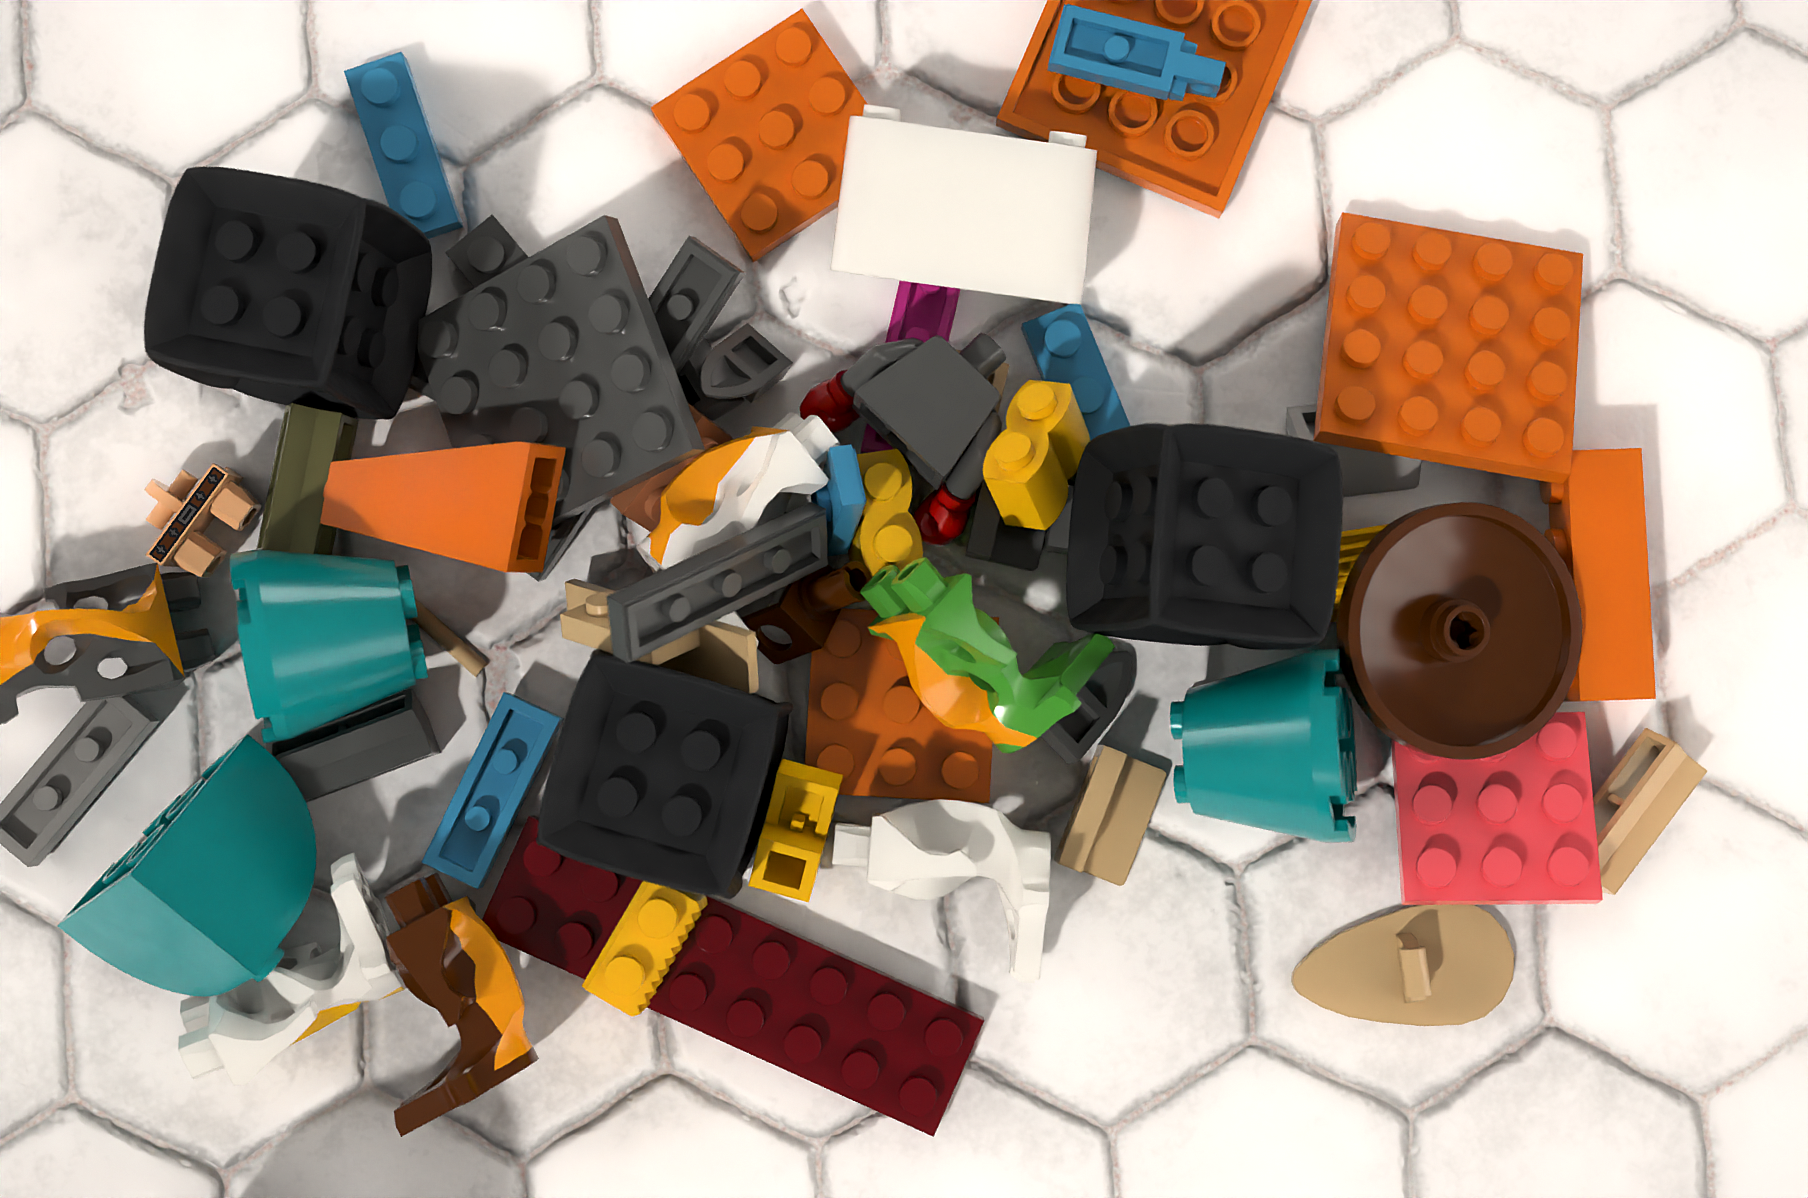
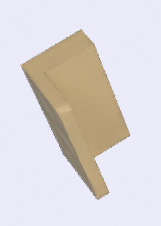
M1097 745L1053 860L1082 873L1083 871L1122 886L1129 875L1166 779V772L1129 757L1126 753L1105 745Z

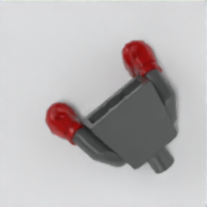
M979 333L960 353L939 335L933 336L926 342L912 337L874 345L848 370H841L832 379L823 381L811 388L799 406L800 417L805 420L809 415L818 416L832 434L843 431L853 421L861 417L893 449H898L904 459L936 489L921 502L913 516L919 528L922 542L927 545L945 546L963 533L966 527L971 506L977 498L976 491L984 481L983 463L986 453L1002 430V421L999 414L995 411L1002 396L987 378L1006 360V355L1001 347L984 333Z

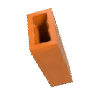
M517 441L334 461L330 463L328 480L323 490L324 502L320 524L507 573H543L566 448L556 445Z

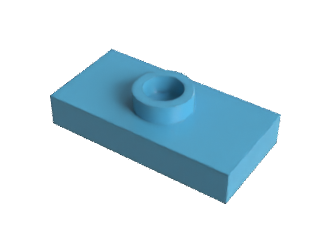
M852 444L829 447L823 472L829 481L824 487L811 494V502L826 509L828 556L847 554L866 504L855 448H852Z

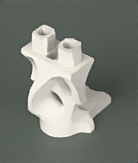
M946 799L911 803L894 810L873 814L872 826L846 823L836 824L832 864L868 867L866 882L918 901L933 900L954 891L971 877L982 876L995 880L1008 928L1009 973L1023 983H1035V980H1040L1045 922L1050 898L1051 838L1049 832L1022 830L1012 824L998 810L970 802Z

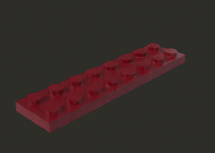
M535 815L528 816L482 921L488 925L498 941L585 980L643 881L573 860L556 853L544 845H538L536 839L538 837L539 817ZM704 894L708 905L701 910V916L694 922L695 927L688 933L689 937L681 944L682 949L675 955L676 960L669 966V971L663 976V982L656 988V993L649 1000L650 1004L647 1008L934 1137L984 1023V1017L720 898Z

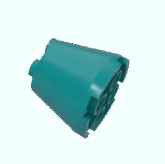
M260 549L230 554L231 583L233 590L238 589L240 599L236 601L241 653L255 719L264 718V728L261 729L263 743L292 739L416 685V679L428 678L418 623L406 625L405 619L418 617L408 564L395 566L394 560Z
M1340 649L1313 650L1190 688L1185 694L1184 701H1172L1170 707L1171 732L1174 740L1182 739L1183 765H1175L1174 793L1177 803H1190L1194 814L1325 843L1354 842L1357 829L1356 816H1345V804L1354 802L1355 791H1358L1355 728L1352 698H1349L1347 688L1337 686L1336 674H1344L1341 667Z

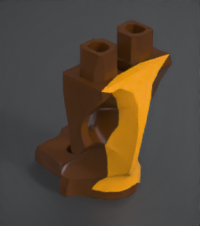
M438 872L426 878H419L384 897L401 928L386 937L391 962L395 964L406 988L416 998L437 1009L448 1027L455 1024L461 1038V1049L449 1064L430 1083L403 1101L400 1107L394 1111L395 1126L401 1137L439 1116L471 1102L539 1059L523 1028L522 1021L525 1002L514 969L504 948L488 925L476 915V904L468 896L454 902L452 901Z

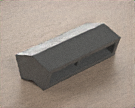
M413 688L388 696L292 739L269 742L265 746V749L290 774L306 803L441 753L429 717Z

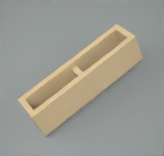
M1648 728L1643 730L1593 797L1602 892L1612 895L1618 892L1707 773V770L1689 757L1677 742Z

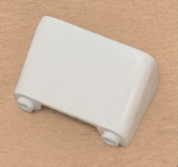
M864 104L863 117L850 116L830 270L1045 301L1081 304L1086 273L1097 150L1085 148L1087 136L1050 131L1048 142H1040L900 122L901 109Z

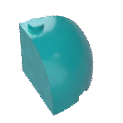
M248 734L229 748L203 772L201 776L207 781L202 778L198 780L182 797L178 795L142 832L148 838L142 844L138 842L132 846L116 864L113 862L57 927L115 968L143 982L175 993L200 997L221 995L252 978L256 982H260L270 974L285 953L279 947V944L294 926L308 901L316 871V837L310 812L298 786L281 763Z

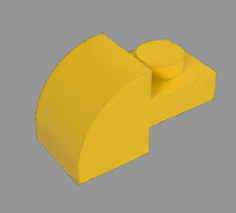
M782 758L776 774L766 821L759 838L748 886L809 903L831 827L843 775Z

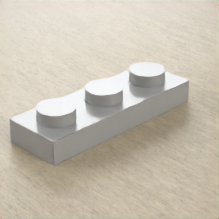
M129 695L87 701L0 803V844L27 867L40 865L160 721Z

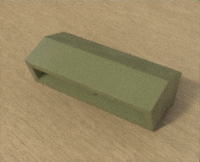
M293 403L285 406L256 550L332 555L337 528L320 524L324 502L323 490L328 480L330 463L351 460L359 420L343 413L320 410Z

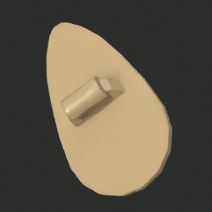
M1414 905L1362 922L1332 936L1313 949L1294 968L1291 982L1293 988L1301 996L1322 1008L1347 1017L1415 1026L1462 1025L1485 1017L1503 1001L1513 980L1514 952L1504 928L1489 912L1475 905Z

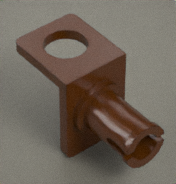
M858 561L846 563L843 567L836 570L828 564L787 585L778 603L741 617L749 630L756 632V638L759 641L757 649L765 657L777 665L823 648L841 609L855 602L866 600L860 591L871 580L872 575L868 568ZM771 625L782 629L790 636L792 643L780 644L772 641L762 632L761 626Z

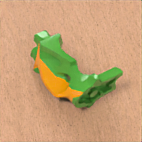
M926 557L915 559L905 566L901 572L895 564L884 566L860 591L863 597L879 614L867 627L871 635L897 642L911 686L924 706L947 727L953 729H972L985 733L1002 753H1013L1026 747L1038 739L1059 719L1075 712L1082 704L1076 697L1077 693L1115 648V645L1108 637L1097 633L1087 634L1083 638L1071 643L1066 641L1057 642L1025 674H1021L1016 659L1018 653L1013 651L1005 632L987 613L974 606L972 601V576L968 573L943 578Z

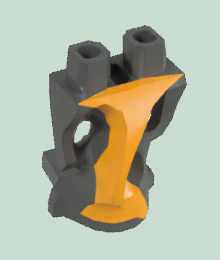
M152 563L99 577L63 582L45 588L43 590L45 601L54 603L56 610L35 611L17 616L0 612V725L6 724L18 716L17 698L32 691L44 688H74L80 702L115 698L174 688L185 679L184 673L212 663L215 660V653L208 629L174 634L170 613L200 607L201 595L196 575L191 572L160 574L158 563ZM92 596L104 598L108 604L107 610L74 609L79 599ZM60 636L73 639L77 650L70 660L57 665H52L46 661L44 651L48 642ZM121 658L127 665V670L124 675L110 679L100 675L98 666L104 659Z

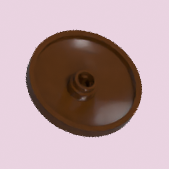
M1474 502L1438 504L1417 509L1403 515L1382 529L1366 545L1349 572L1343 587L1337 616L1338 649H1340L1341 667L1348 687L1365 715L1383 733L1399 744L1423 754L1451 759H1479L1504 753L1530 739L1543 728L1561 706L1575 677L1582 645V618L1573 579L1565 562L1548 539L1533 525L1507 510L1493 505Z

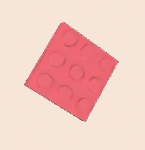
M1556 712L1542 729L1522 744L1504 753L1479 759H1451L1431 756L1409 749L1391 739L1402 905L1598 904L1603 900L1585 712Z

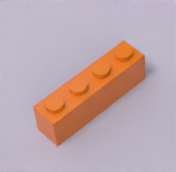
M1642 448L1573 450L1571 475L1563 484L1539 481L1542 502L1549 506L1550 529L1545 531L1544 536L1565 562L1573 579L1581 608L1582 645L1575 677L1563 702L1656 699Z

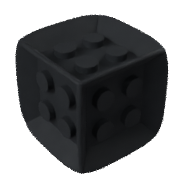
M211 166L188 168L181 176L174 190L161 232L145 309V352L160 367L207 386L234 389L243 394L282 405L293 403L315 409L343 413L353 418L392 419L399 411L411 381L418 353L419 319L426 316L432 279V251L430 242L420 229L393 209L375 200L361 198L342 189L296 178L235 168Z
M1145 423L1110 431L1093 438L1086 445L1081 456L1073 491L1066 571V602L1070 624L1075 629L1103 636L1179 645L1213 646L1230 644L1239 648L1254 650L1304 649L1319 644L1324 640L1331 621L1339 571L1343 516V480L1337 451L1323 444L1303 438L1212 424L1189 423L1167 425L1162 423Z
M601 649L594 650L573 692L551 763L538 818L537 844L544 845L556 853L573 860L660 886L697 894L720 895L725 899L735 897L742 888V876L752 858L763 827L776 774L785 748L789 714L793 711V705L789 702L777 703L756 693L749 694L727 685L638 660L626 663L611 653Z

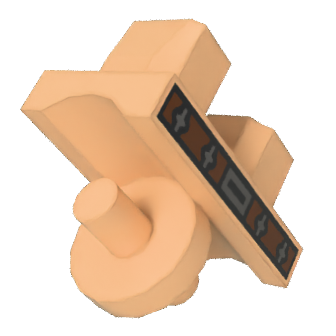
M215 463L210 466L188 498L186 496L198 479L186 470H181L170 487L158 480L152 479L144 490L156 499L158 503L148 515L146 521L162 530L172 515L176 514L152 545L146 556L161 566L180 567L197 576L209 578L227 553L225 549L203 535L215 517H218L236 531H243L261 509L262 505L240 485L243 480L241 475L229 467L222 468Z

